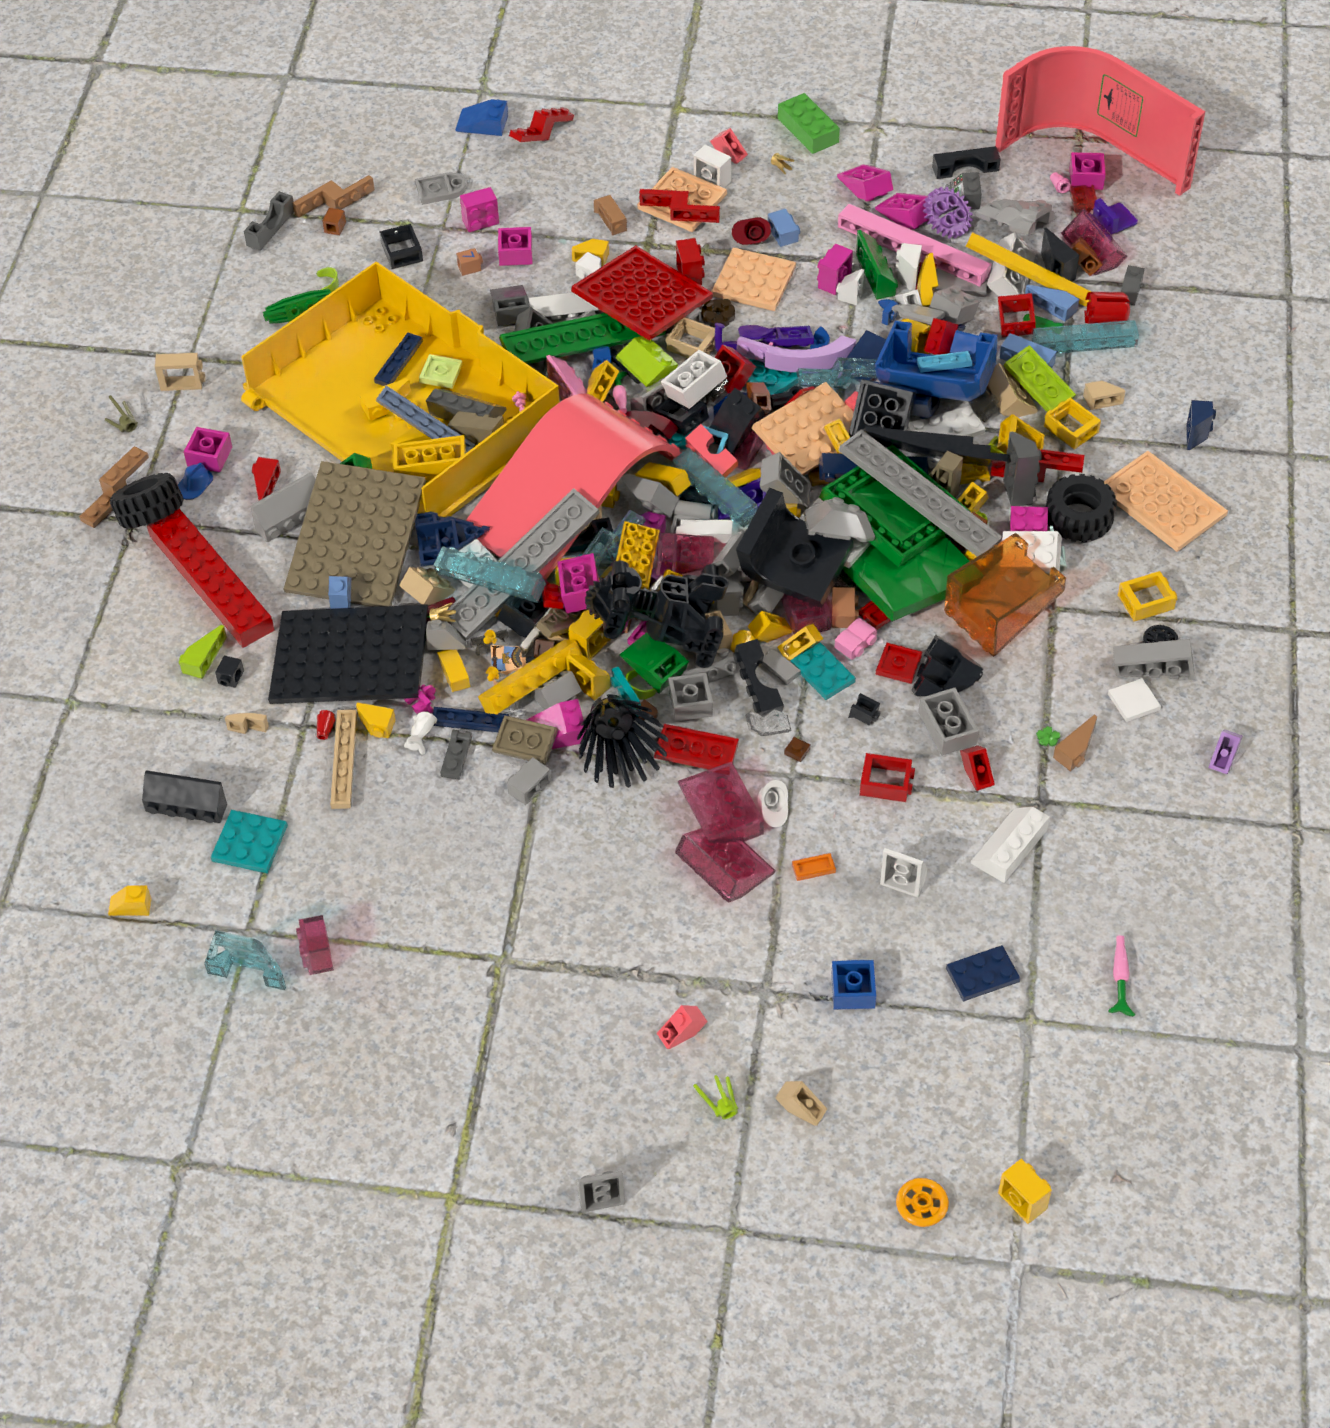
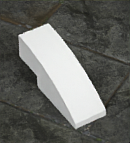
M705 520L678 526L676 528L675 543L712 547V542L727 543L732 535L733 520Z

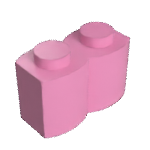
M858 618L837 636L835 648L851 660L860 657L865 648L869 645L872 646L876 642L877 629L861 618Z

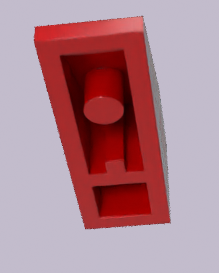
M258 457L256 463L252 465V474H254L259 501L273 492L281 473L279 460Z

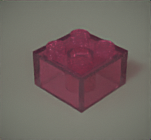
M323 915L299 919L300 928H296L300 944L299 951L303 968H308L309 975L334 971Z

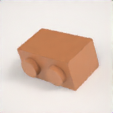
M832 588V628H848L858 619V610H855V606H858V595H855V588Z

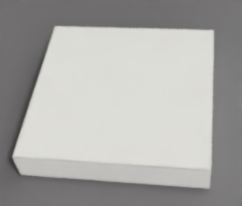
M1142 678L1108 690L1110 699L1126 722L1154 713L1161 708Z

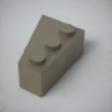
M458 411L449 422L448 427L458 434L464 435L467 440L476 446L504 425L503 416L491 418L487 414L482 417L477 416L476 413Z
M947 451L929 475L955 498L959 495L963 457Z

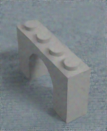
M744 531L733 535L712 563L718 566L719 573L724 578L734 574L740 567L736 548L745 533ZM758 583L757 592L747 606L756 616L761 611L771 613L784 593Z

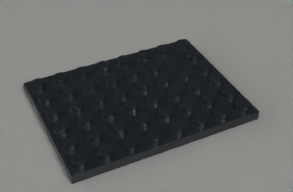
M428 604L282 611L268 697L269 703L419 698L428 623L427 616L429 614Z

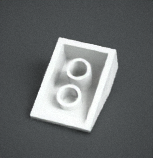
M884 848L880 885L918 897L927 876V866L925 863Z

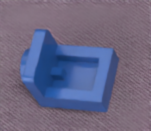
M600 347L593 350V370L606 360L612 364L610 347Z

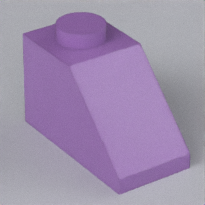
M1224 729L1221 732L1208 768L1228 774L1243 736Z

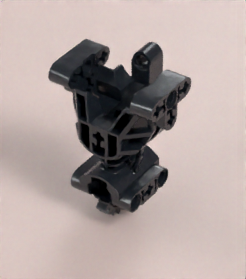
M619 560L613 563L612 571L604 579L600 577V582L593 581V586L589 585V591H586L585 597L586 609L589 610L590 615L594 614V619L600 618L603 621V634L606 638L615 639L626 630L630 619L635 618L637 621L641 619L643 622L647 621L646 630L653 640L683 645L686 651L696 653V664L701 668H708L713 664L724 635L723 621L719 616H710L706 619L705 614L709 613L713 601L724 598L729 585L728 580L720 576L718 566L714 564L706 565L699 576L683 575L680 577L666 575L661 580L658 590L651 588L648 590L645 587L640 589L642 580L637 571L630 568L627 562Z

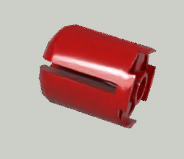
M1087 293L1085 300L1089 301L1087 302L1086 310H1084L1085 323H1088L1087 326H1123L1126 324L1130 316V300L1125 293Z

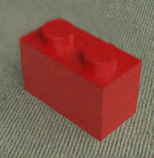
M933 318L924 352L935 355L950 353L958 324Z

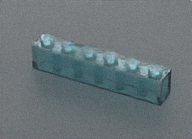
M1135 320L1034 328L1032 342L1057 351L1056 354L1137 347L1139 332Z
M687 448L672 460L675 468L683 469L687 472L691 483L690 486L693 485L700 495H705L712 505L716 504L723 514H728L735 524L738 523L744 528L751 522L758 509L757 504L690 448Z
M442 547L433 565L440 575L538 603L546 585L539 572L525 571L522 567H512L502 561L494 562L484 556L480 558L471 552L463 553L453 547Z

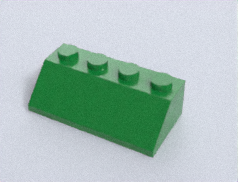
M857 230L856 257L861 268L864 270L876 300L895 296L898 282L893 277L892 268L888 267L886 256L882 254L881 245H878L875 238L862 230Z

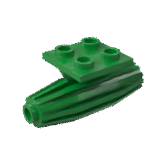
M330 289L314 290L281 299L265 307V311L262 312L265 322L269 321V324L289 323L329 295L331 291Z

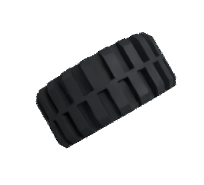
M158 473L133 481L131 484L117 490L110 498V505L119 525L123 528L132 529L157 522L173 514L174 511L183 505L184 498L173 475L170 473Z
M1085 474L1065 476L1056 481L1048 491L1046 507H1048L1047 524L1049 527L1053 526L1054 531H1058L1063 539L1067 540L1068 538L1072 542L1081 541L1082 543L1088 540H1097L1098 537L1104 536L1112 527L1117 506L1115 493L1113 490L1111 491L1112 488L1108 484H1104L1103 480L1100 478L1096 479L1095 476H1085ZM1083 504L1092 508L1093 511L1078 512L1068 506Z

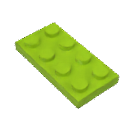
M1030 345L1003 365L1046 412L1056 408L1062 401H1066L1070 397L1073 399L1076 396L1072 389Z

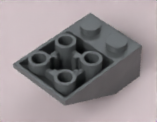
M523 285L490 290L498 326L516 324L517 316L530 308L528 296Z

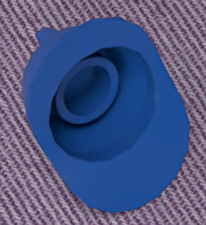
M201 462L187 467L183 479L178 484L183 498L191 500L200 496L213 481V475Z

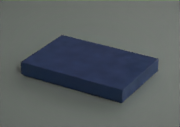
M866 330L840 366L839 372L861 382V379L872 381L876 376L875 363L886 339Z

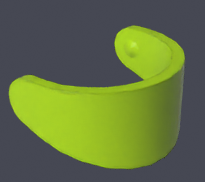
M326 267L317 271L318 277L327 276L334 279L321 290L330 289L332 293L339 287L338 274L335 268Z
M635 670L629 671L625 677L628 683L638 673ZM630 684L639 700L648 699L657 692L654 688L640 690Z

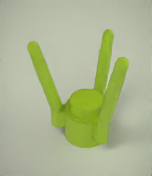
M717 1075L714 1076L722 1097L718 1100L717 1107L697 1084L693 1085L700 1096L713 1109L716 1117L721 1116L725 1120L737 1114L738 1107L728 1076L725 1079L729 1097L726 1096Z

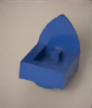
M883 299L878 301V303L884 309L882 324L888 326L892 320H895L898 313L894 312L892 307L899 305V303L894 300Z
M822 326L815 331L814 344H811L810 349L830 344L829 334Z

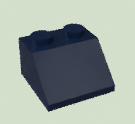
M1191 400L1186 423L1187 450H1192L1207 440L1209 432L1213 431L1212 419L1215 420L1216 409H1213V401Z

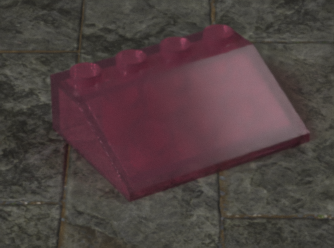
M732 762L678 781V785L709 843L747 841L764 835V820Z
M723 821L683 834L675 850V853L681 860L690 866L697 875L728 903L742 898L776 871Z

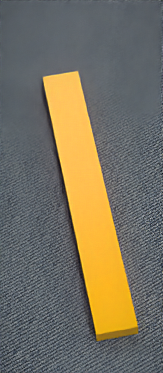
M973 232L970 235L965 247L1047 288L1066 291L1077 297L1079 304L1087 306L1089 300H1085L1086 295L1091 291Z

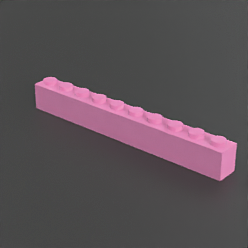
M848 204L838 214L839 228L857 235V230H862L875 238L878 245L897 252V249L901 250L902 243L922 245L921 262H924L926 255L933 253L937 268L979 287L990 276L991 263L861 208Z

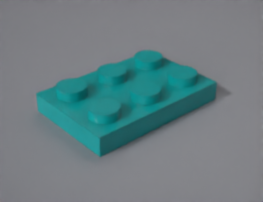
M821 642L791 659V663L801 670L800 675L825 700H828L856 682V677Z

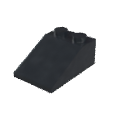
M734 388L722 403L709 428L729 434L724 449L726 448L733 455L753 431V424L763 419L766 414L758 404ZM713 436L714 442L720 445L722 438Z
M531 579L520 591H517L504 603L497 620L526 639L549 609L544 607L543 586Z

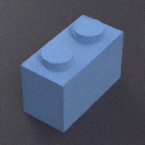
M786 209L768 213L767 221L771 226V233L780 247L798 242L800 228L795 224L793 216L789 215Z

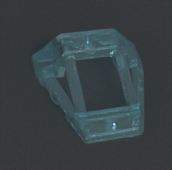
M215 930L204 962L207 974L227 978L232 964L262 970L264 971L263 979L265 986L281 990L286 989L280 966L260 941ZM218 946L224 947L226 950L218 953Z

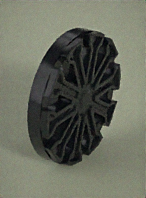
M1165 625L1151 626L1143 635V643L1179 640L1177 633Z

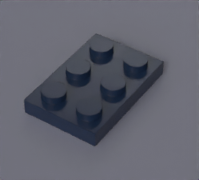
M1003 945L946 964V970L963 1002L1020 982V976Z

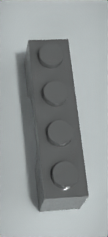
M278 191L270 200L269 211L263 222L259 224L252 221L244 230L246 246L259 251L263 249L294 213L292 195Z

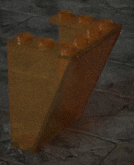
M1017 533L1009 536L947 576L944 608L946 615L953 618L961 629H964L973 640H976L982 646L985 652H989L993 657L1065 590L1066 577L1054 566L1050 570V576L1027 556L1028 543Z

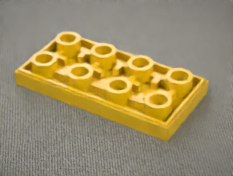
M624 521L616 561L622 560L627 562L629 567L635 569L641 577L642 585L640 589H643V587L648 589L660 530Z

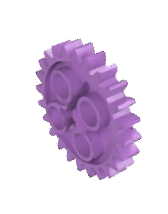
M940 187L939 189L935 188L927 195L928 197L925 198L926 202L923 204L925 207L923 212L927 213L924 218L930 220L927 224L933 225L932 230L936 228L937 234L942 232V237L947 235L948 239L952 236L954 239L958 236L961 237L968 231V228L971 227L970 223L973 221L970 218L973 213L969 212L971 207H967L968 201H963L964 196L960 197L959 191L954 193L953 188L949 191L948 187L944 189ZM957 207V209H955L953 212H949L951 209Z

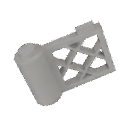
M679 500L674 510L667 547L681 549V544L673 542V539L676 537L677 521H681V519H715L716 509L713 508V505Z

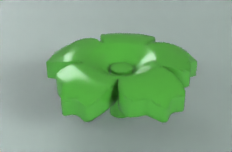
M1049 726L1043 728V731L1038 730L1036 733L1039 743L1044 746H1048V744L1051 747L1056 746L1060 738V733L1057 731L1052 732V727Z

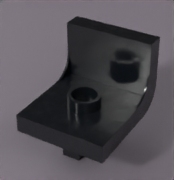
M769 487L736 548L741 570L746 576L759 584L822 608L854 548L853 539H837L818 534L808 535L809 529H807L805 521L799 519L787 509L783 492Z

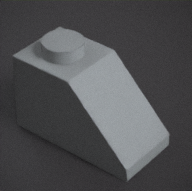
M441 620L428 621L426 628L428 650L465 649L466 639L450 623Z

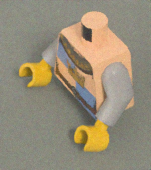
M489 629L484 633V643H492L490 645L492 666L488 667L486 674H489L487 676L488 681H493L494 685L533 660V656L522 657L521 647L513 646L499 638H495L496 634L493 630Z

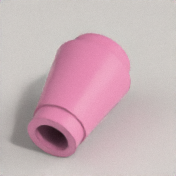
M1057 172L1051 174L1050 180L1058 193H1066L1070 190L1071 184L1069 179Z

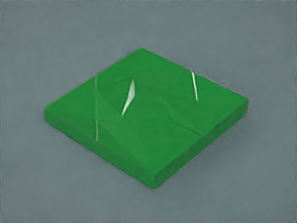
M893 444L887 447L890 452L967 509ZM859 466L822 488L819 496L822 501L833 499L834 497L843 499L845 504L856 505L860 508L859 510L865 512L875 535V539L869 542L897 567H900L947 535V533Z
M945 536L900 567H897L871 544L850 568L844 566L842 569L892 622L981 584L983 575Z

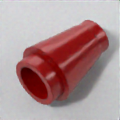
M321 710L317 715L316 737L318 739H328L336 720L333 712Z

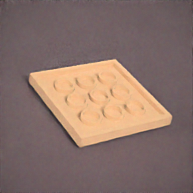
M674 167L652 188L657 190L689 191V205L717 206L727 195V189ZM640 202L637 204L639 210L691 232L702 223L670 221V207L640 206Z
M733 247L711 292H713V297L729 299L730 301L775 311L796 268V262Z

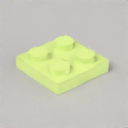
M429 354L419 376V383L453 389L463 366L462 360Z

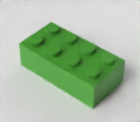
M805 93L778 104V120L812 154L839 143L840 128Z

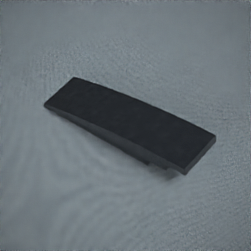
M865 427L863 430L882 445L890 446L893 444L900 450L941 459L949 451L963 457V463L1001 468L1008 462V454L990 453L991 445L973 444V437L875 427Z

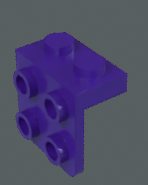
M1101 198L1095 200L1093 216L1111 235L1137 225L1138 220L1122 203L1108 206Z

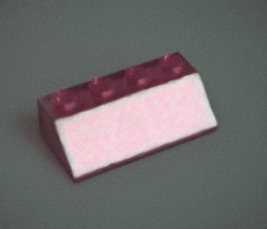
M1085 209L1061 232L1070 245L1082 237L1094 250L1103 264L1094 275L1116 269L1128 257L1098 219Z

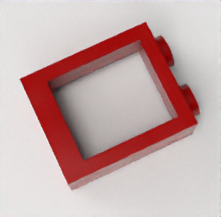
M1032 293L998 296L1001 337H1007L1010 333L1016 336L1036 334ZM1029 311L1030 321L1005 323L1004 313Z
M866 753L859 796L906 802L907 795L912 793L913 784L909 782L910 779H914L915 775L912 759ZM872 768L905 772L903 786L870 782Z

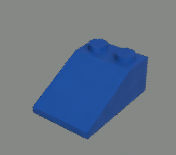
M491 99L463 108L455 129L456 132L502 136L508 118L507 101Z

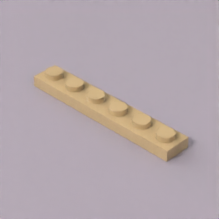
M337 710L331 809L351 808L357 723L356 710Z

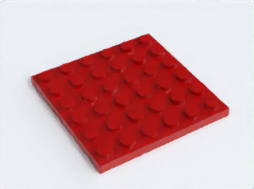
M636 245L572 285L571 292L649 341L713 298V292Z

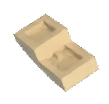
M237 713L226 715L225 717L227 729L246 734L248 728L266 732L269 727L267 717L263 714Z

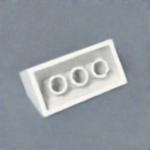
M1016 232L999 241V246L1034 263L1036 253ZM994 261L987 285L998 296L1025 294L1029 278Z
M574 293L528 298L530 307L544 317L551 316V319H560L561 315L568 314V317H576L581 312L598 310L597 307Z
M1034 807L1014 808L971 860V864L1005 883L1048 829L1050 816Z

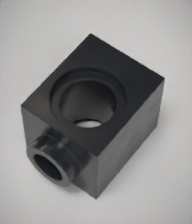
M224 655L215 671L218 684L236 688L244 672L242 660Z

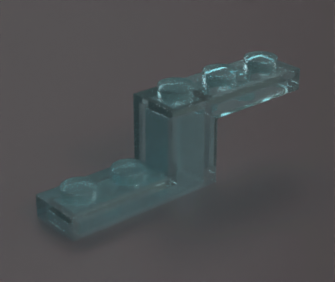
M838 357L831 370L798 368V383L801 387H811L827 382L831 388L848 389L854 377L877 378L875 369L877 359Z
M629 510L613 533L602 527L582 556L594 553L596 568L604 558L613 563L616 562L624 521L643 525L646 521L643 516Z

